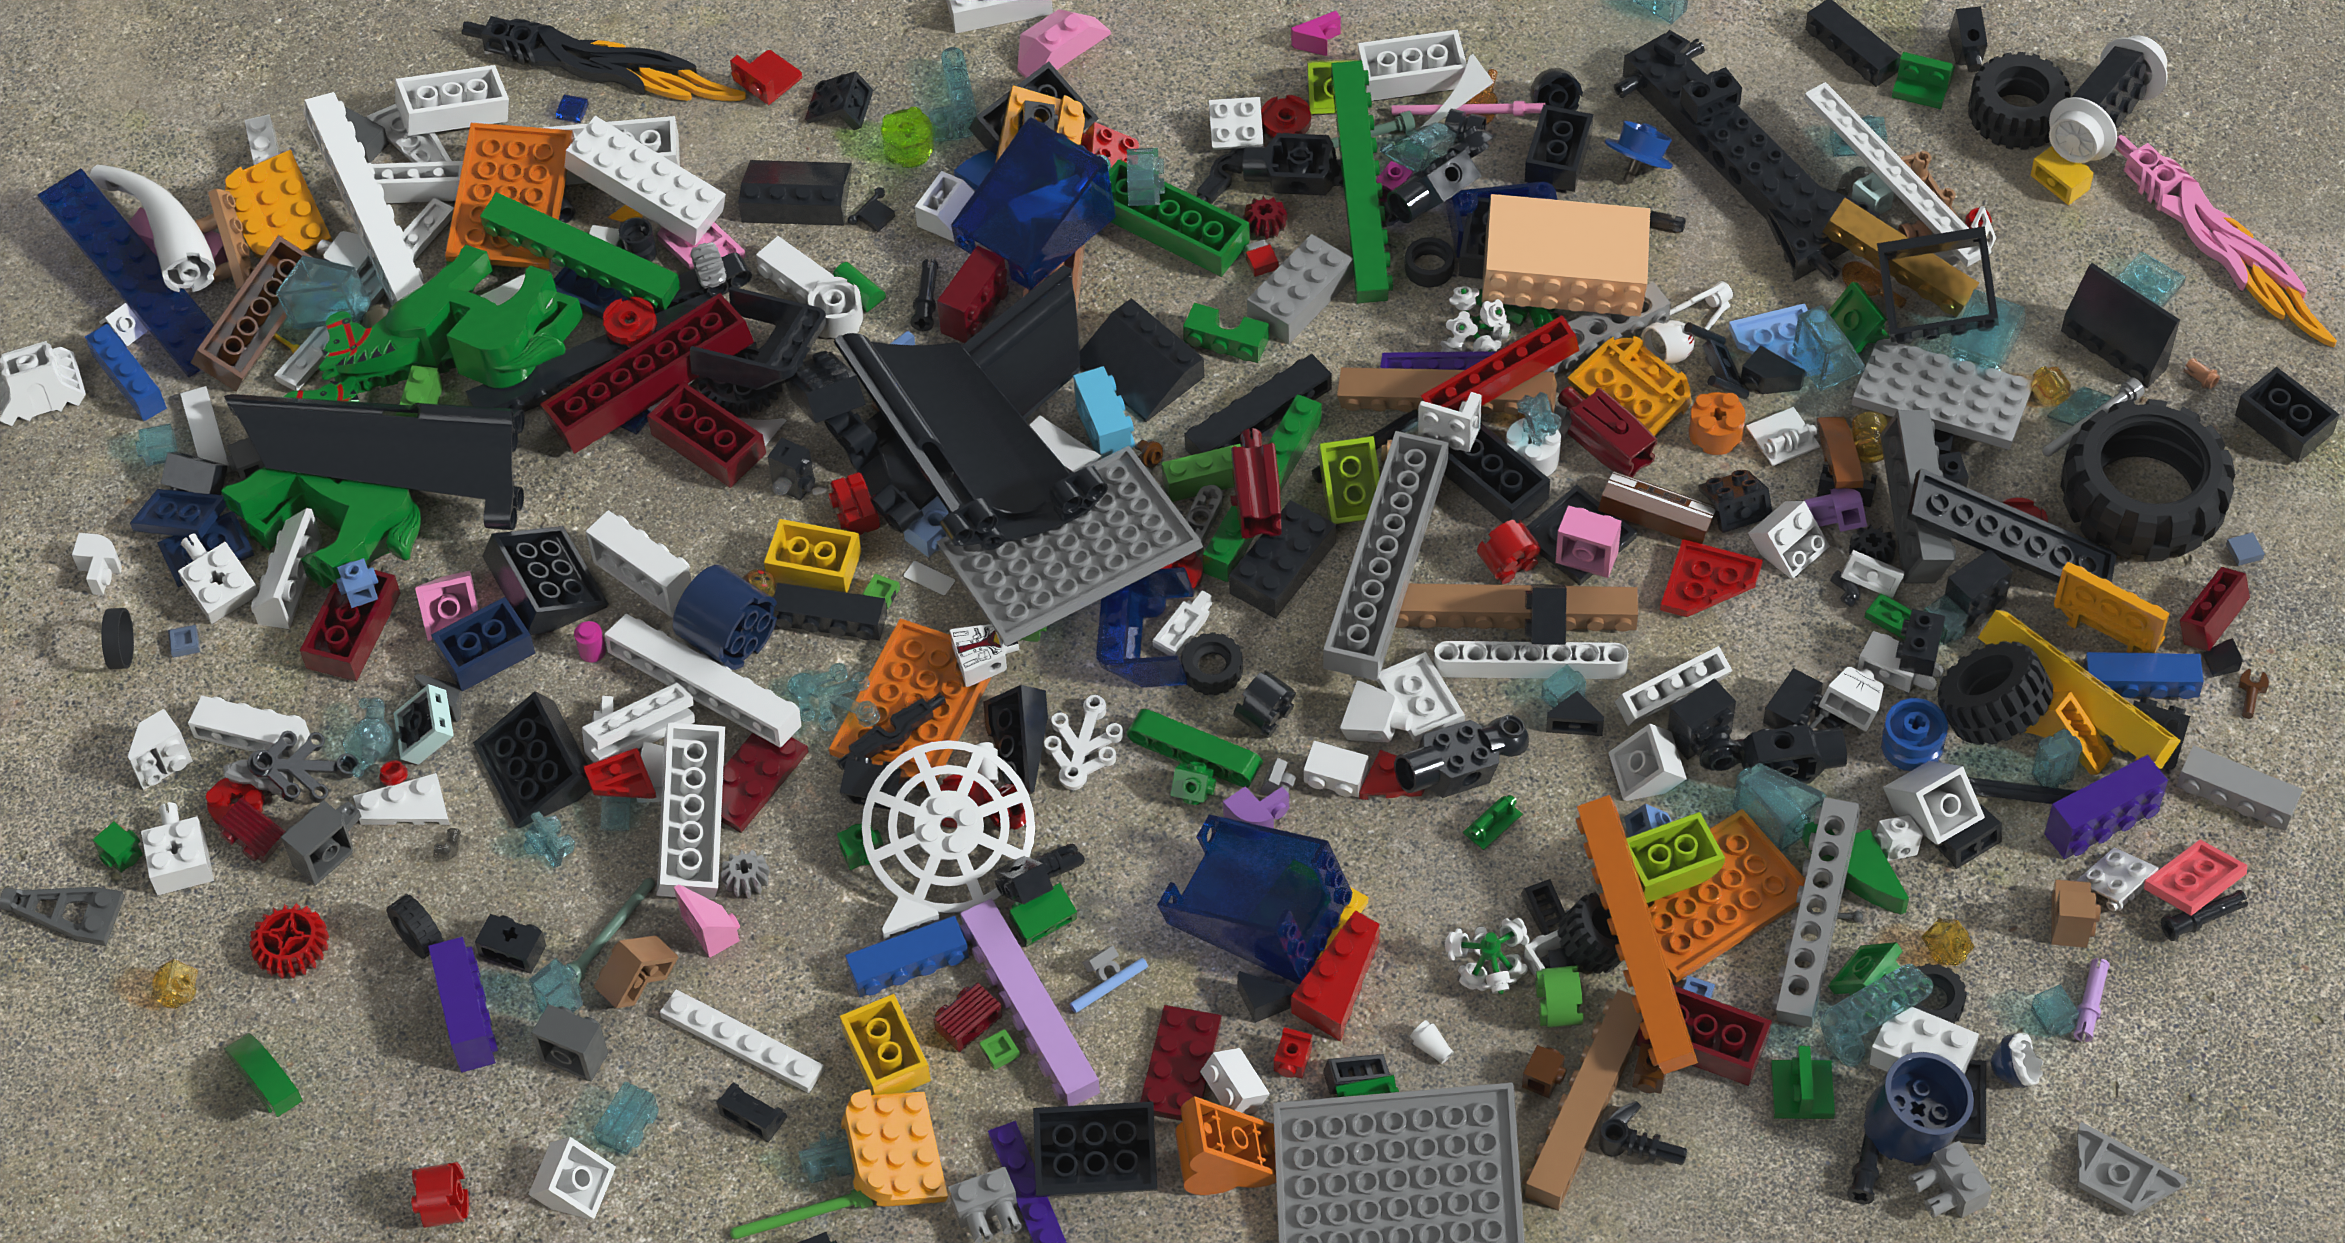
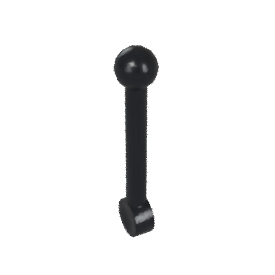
M876 188L875 195L854 215L848 217V223L855 225L859 218L858 214L874 199L883 198L885 196L884 188Z

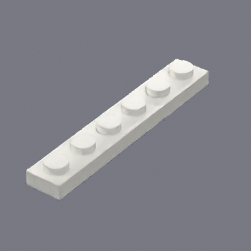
M677 989L660 1011L661 1018L807 1093L812 1090L825 1071L823 1064Z

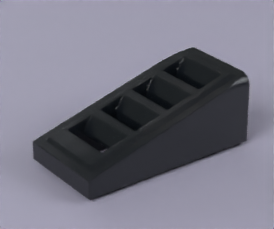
M1551 879L1528 886L1521 892L1526 907L1541 934L1545 936L1554 932H1550L1548 927L1559 923L1566 914ZM1545 894V899L1536 901L1535 897ZM1547 904H1550L1552 907L1544 911H1541L1539 908ZM1553 913L1556 914V918L1545 921V916Z
M1384 1054L1328 1059L1323 1070L1330 1095L1337 1094L1336 1086L1390 1075ZM1372 1065H1375L1378 1074H1373ZM1360 1068L1364 1069L1365 1075L1362 1076ZM1350 1070L1353 1075L1352 1077H1349L1348 1071Z

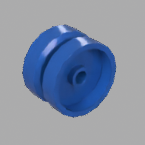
M1910 698L1901 700L1893 705L1886 715L1881 740V748L1885 758L1892 765L1904 771H1912L1928 761L1938 762L1943 754L1948 731V721L1945 713L1936 704L1925 699Z

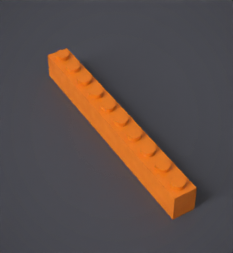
M1610 795L1579 805L1577 809L1580 817L1575 818L1580 834H1586L1588 842L1583 843L1588 859H1593L1596 866L1591 868L1594 880L1597 885L1601 884L1603 892L1599 894L1604 910L1609 909L1612 917L1607 919L1610 931L1613 936L1617 935L1619 939V944H1616L1615 948L1620 961L1626 962L1628 969L1624 970L1623 973L1628 987L1633 986L1636 993L1631 998L1637 1014L1642 1013L1644 1022L1640 1023L1645 1040L1650 1039L1652 1048L1648 1049L1653 1066L1659 1065L1663 1074L1696 1064L1698 1061L1616 805Z

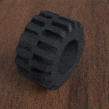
M1596 892L1589 895L1586 894L1578 900L1559 921L1558 927L1560 929L1557 933L1558 937L1561 938L1559 941L1561 947L1565 948V954L1568 958H1573V963L1577 966H1583V969L1588 972L1593 970L1594 973L1600 974L1602 971L1608 973L1615 969L1621 961L1615 945L1619 944L1618 936L1612 935L1607 919L1612 918L1609 909L1604 910L1600 896Z

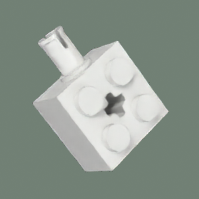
M196 534L189 535L190 542L187 538L182 540L181 545L190 555L193 562L178 570L181 581L211 624L258 596L256 584L226 542L207 552Z
M170 802L168 803L169 812L166 811L165 804L159 807L162 826L141 831L149 878L157 896L214 881L206 836L198 816L179 821L178 807L175 803Z

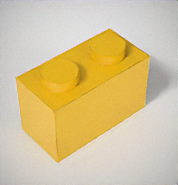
M2050 146L2034 158L2030 176L2067 205H2070L2090 190L2094 172L2085 164L2074 163L2064 159L2054 150L2053 146Z

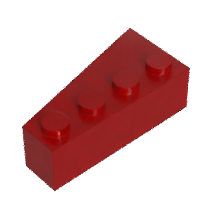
M1356 910L1353 912L1292 994L1291 1013L1341 1042L1347 1021L1352 1014L1354 1003L1361 991L1364 977L1369 970L1379 944V923Z

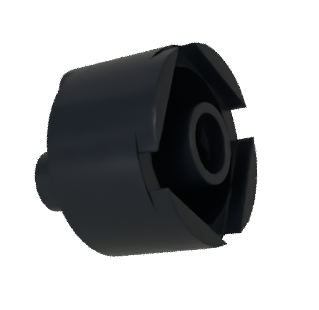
M1265 670L1264 674L1262 672L1259 673L1247 686L1242 694L1245 697L1243 705L1237 703L1233 716L1261 736L1264 735L1270 738L1278 726L1276 724L1277 720L1281 716L1286 718L1291 713L1294 704L1291 702L1296 692L1293 688Z

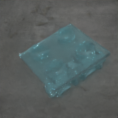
M2083 386L2047 416L2074 426L2113 396Z

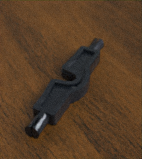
M1234 148L1228 154H1224L1215 160L1211 166L1210 175L1197 189L1198 198L1213 204L1230 187L1232 177L1225 171L1242 173L1245 148Z
M938 693L928 701L921 698L893 714L890 718V722L895 729L893 733L886 732L880 726H874L860 739L848 746L849 753L837 759V765L843 771L846 759L854 761L855 757L871 759L881 751L899 747L908 740L913 730L934 717L933 710L946 703L944 696Z

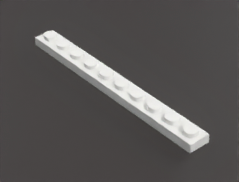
M1826 82L1805 93L1804 100L1934 234L1969 229ZM1979 246L1951 250L1966 267L1981 260Z
M433 198L403 231V241L406 247L409 246L411 248L414 261L452 220L454 207ZM374 266L367 271L277 371L274 376L278 383L294 391L300 390L317 371L319 365L324 361L321 350L325 349L329 341L326 320L330 315L339 311H345L351 315L353 323H359L363 319V315L368 311V308L376 305L386 292Z

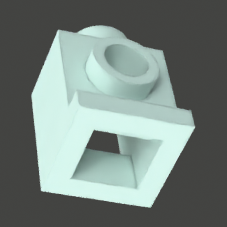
M1874 172L1864 178H1859L1854 183L1851 197L1853 200L1867 203L1871 209L1880 214L1891 209L1894 192Z

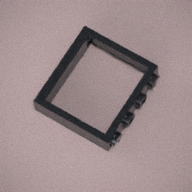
M1985 226L1877 243L1891 342L1897 341L1898 344H1906L1916 338L1924 337L1925 340H1933L1939 338L1941 334L1951 333L1953 336L1966 334L1967 330L1990 331L1994 329V326H1999ZM1979 246L1989 314L1898 328L1888 260Z

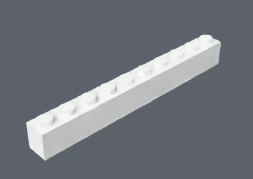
M334 92L306 99L304 102V117L386 295L393 306L401 298L424 285L423 274L420 268H416L413 263L414 257L411 248L405 246L403 231L399 225L396 226L393 220L394 213L391 205H386L383 188L374 179L375 173L372 164L367 163L365 160L364 147L355 138L353 123L351 121L348 122L345 117L346 110L343 102L338 101Z

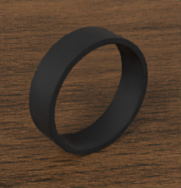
M108 608L103 615L101 629L102 651L105 663L109 669H128L132 663L134 633L131 616L126 608Z

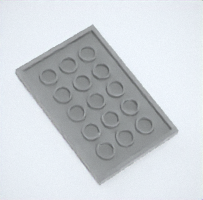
M1882 339L1876 342L1853 395L1851 405L1892 417L1898 410H1929L1931 421L1935 424V429L2010 450L2035 381L2026 379L2023 376L2004 373L1994 368L1979 366L1969 361L1954 359L1944 354L1922 350L1919 347L1891 342V339Z

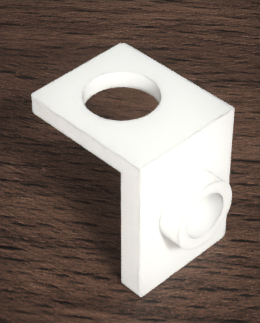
M124 303L99 321L101 325L107 322L125 346L130 345L147 332V329L127 303Z
M1558 930L1546 936H1537L1530 944L1525 945L1524 961L1535 978L1536 971H1541V969L1545 968L1539 958L1548 955V950L1561 948L1559 942L1561 938L1558 937Z

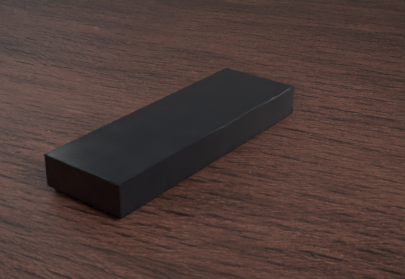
M1971 1059L1965 1076L1972 1088L1974 1105L1969 1119L1955 1136V1142L1985 1145L1986 1061Z

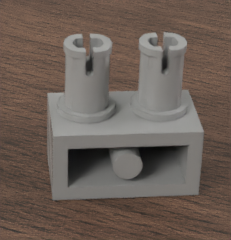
M1960 1141L1934 1152L1929 1167L1908 1176L1911 1187L1916 1185L1913 1190L1917 1194L1937 1183L1943 1190V1193L1924 1201L1926 1210H1932L1929 1214L1932 1218H1936L1952 1208H1955L1959 1216L1963 1218L1986 1207L1992 1191Z
M1006 1167L948 1187L951 1205L960 1228L969 1226L974 1243H983L981 1235H983L986 1243L992 1240L993 1235L990 1232L986 1219L998 1216L1002 1231L1006 1235L1012 1234L1010 1224L1014 1233L1021 1229L1022 1225L1014 1210L1018 1208L1016 1192Z

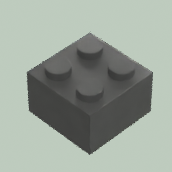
M548 1004L531 1032L540 1061L591 1082L609 1053L601 1025L595 1019L577 1016L570 1009L563 1006L558 1008Z

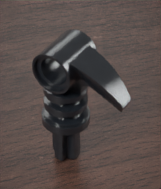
M1637 1101L1618 1109L1601 1126L1599 1147L1607 1156H1619L1627 1150V1156H1632L1633 1152L1638 1153V1159H1642L1643 1155L1649 1156L1648 1163L1654 1164L1655 1159L1678 1165L1685 1163L1687 1157L1686 1148L1660 1141V1134H1655L1652 1139L1647 1138L1648 1133L1646 1132L1642 1136L1637 1135V1130L1630 1129L1627 1126L1628 1122L1641 1109V1105ZM1615 1135L1618 1136L1620 1139L1611 1140L1607 1136Z

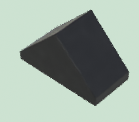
M1578 691L1547 712L1546 733L1603 736L1604 716Z
M1241 971L1237 975L1238 992L1255 1023L1291 1008V996L1295 992L1294 988Z

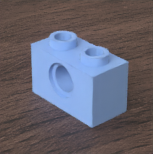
M938 496L921 509L924 516L904 532L905 541L928 558L935 551H939L936 541L947 536L940 526V521L949 512Z

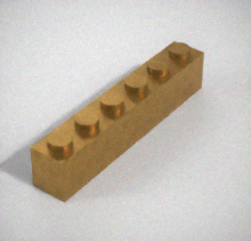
M1846 198L1843 199L1823 230V233L1828 235L1832 241L1847 247L1854 255L1869 261L1880 271L1877 243L1908 238ZM1933 253L1888 260L1890 275L1898 283L1908 286L1923 299L1930 300L1938 305L1942 311L1955 317L1960 314L1979 285V282Z

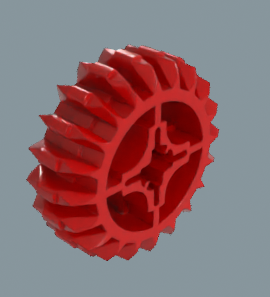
M284 903L282 910L278 911L273 907V914L266 915L263 913V922H255L256 930L250 931L251 941L249 942V947L252 951L251 955L262 971L267 970L271 977L277 973L281 979L287 973L294 979L296 972L299 971L306 975L307 967L316 969L315 960H323V952L328 951L327 941H329L326 924L322 921L320 915L316 911L312 912L308 906L301 909L297 903L292 909H289L288 905ZM299 927L307 929L311 932V935H306L304 932L299 931ZM268 947H273L279 951V955L268 951Z

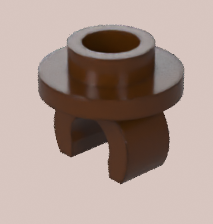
M1141 440L1134 446L1136 450L1142 452L1138 458L1144 466L1153 468L1162 460L1163 448L1160 443L1156 441L1148 443L1145 440Z

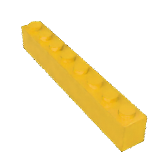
M1995 610L1978 636V639L1984 642L1985 645L1991 643L1996 645L2002 641L2012 643L2014 641L2032 648L2053 684V692L2071 691L2098 733L2102 736L2108 735L2114 740L2113 745L2125 753L2129 751L2135 755V761L2148 755L2156 766L2162 769L2180 743V739L2010 613Z

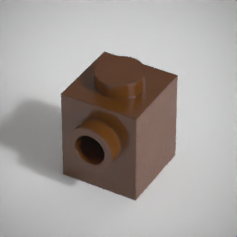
M1641 1043L1632 1087L1644 1093L1661 1094L1666 1074H1663L1659 1065L1653 1066L1648 1049L1652 1048V1045Z
M1537 1045L1523 1072L1522 1088L1550 1098L1556 1084L1561 1086L1567 1073V1069L1564 1068L1565 1056L1561 1055L1554 1048H1544Z

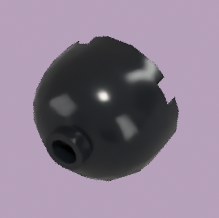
M1549 68L1542 71L1536 76L1530 89L1532 103H1545V105L1574 111L1579 107L1580 96H1583L1579 81L1569 71L1562 68Z

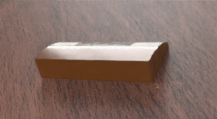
M1616 471L1612 473L1604 489L1598 511L1679 539L1703 544L1716 513L1714 505Z

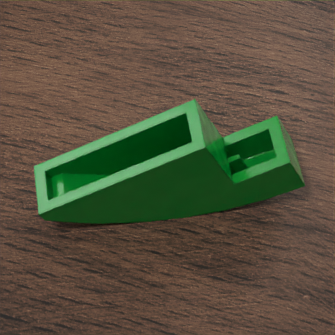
M1814 821L1804 825L1802 841L1807 848L1811 833L1817 832L1818 824H1814ZM1832 829L1826 832L1829 835H1835ZM1867 829L1856 833L1844 887L1855 895L1883 909L1900 915L1906 913L1909 897L1871 830ZM1824 855L1820 859L1831 861L1834 857L1832 855Z
M248 1033L224 1048L226 1054L269 1113L273 1111L278 1118L303 1102L296 1086L272 1055L252 1034Z

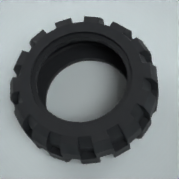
M2133 399L2115 403L2109 408L2108 414L2104 410H2100L2081 425L2080 431L2072 436L2062 467L2060 487L2064 493L2063 502L2074 523L2081 522L2080 530L2090 541L2097 544L2103 542L2111 547L2110 550L2117 552V556L2129 559L2130 555L2134 554L2144 556L2145 562L2164 561L2169 557V553L2174 552L2180 557L2202 546L2203 541L2213 537L2221 527L2235 489L2233 481L2236 474L2229 450H2224V440L2212 425L2204 427L2200 423V415L2183 406L2179 411L2166 407L2167 401L2148 399L2142 405H2135ZM2127 457L2156 459L2172 466L2182 474L2189 483L2192 493L2170 503L2153 504L2141 502L2118 491L2106 478L2103 468L2116 460Z

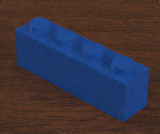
M108 323L85 336L94 359L143 421L167 409L158 386Z
M2086 652L2082 667L2125 698H2199L2204 683L2201 654Z
M955 916L852 952L845 955L848 971L860 998L866 995H875L882 989L893 985H903L910 979L921 975H930L937 969L945 966L958 965L963 960L968 959L969 955L967 943Z

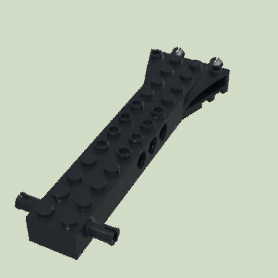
M1664 34L1624 55L1623 77L1625 79L1614 84L1616 94L1620 98H1624L1626 95L1637 90L1767 220L1777 244L1781 245L1784 251L1786 263L1789 262L1793 270L1792 276L1795 281L1816 269L1828 281H1832L1833 278L1836 279L1841 269L1831 260L1850 249L1832 241L1828 235L1823 233L1830 218L1844 198L1880 219V213L1871 209L1865 202H1857L1845 195L1820 187L1739 106L1696 124L1680 104V97L1683 85L1707 75L1691 60L1705 52L1702 42H1699V39L1696 38L1690 42V48L1675 63L1654 51V44Z

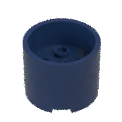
M712 565L700 572L690 582L680 597L673 616V631L677 636L731 670H736L744 666V660L753 652L758 654L770 638L777 618L773 616L777 601L724 566Z
M1914 1052L1904 1055L1893 1063L1868 1099L1865 1109L1864 1128L1868 1138L1871 1139L1878 1151L1888 1159L1892 1160L1895 1158L1903 1162L1913 1163L1914 1166L1931 1163L1933 1153L1949 1146L1969 1119L1974 1105L1971 1085L1960 1068L1940 1055L1929 1052Z

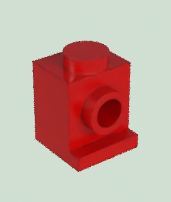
M1284 1027L1273 1060L1274 1071L1287 1078L1297 1077L1302 1079L1312 1051V1034Z

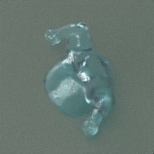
M364 697L359 700V707L367 709L364 718L349 729L343 739L345 752L354 755L359 761V765L352 769V774L356 778L362 777L364 770L373 765L378 759L387 756L394 745L392 728L384 721V701L378 697Z

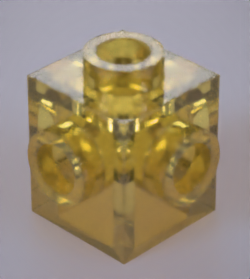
M1939 918L1921 936L1930 951L1931 958L1938 964L1958 966L1967 959V955L1975 948L1969 938L1968 931L1960 924L1959 920Z
M176 959L161 965L152 979L153 990L151 998L161 1002V1005L171 1009H177L190 1002L196 994L195 983L199 970Z

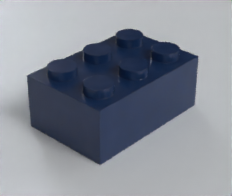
M506 597L431 634L438 656L462 692L536 653L530 633Z

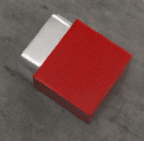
M1265 240L1245 246L1243 254L1254 277L1275 271L1279 267V261L1271 245H1268Z

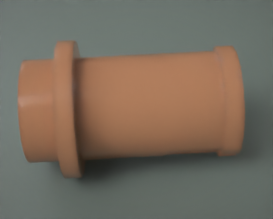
M2195 358L2190 359L2185 365L2187 368H2184V372L2202 383L2201 386L2203 388H2214L2220 379L2215 369L2210 370Z

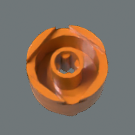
M1721 392L1697 396L1691 409L1689 437L1695 446L1697 444L1703 448V452L1712 455L1727 454L1742 441L1746 415L1738 396L1734 393L1726 394Z

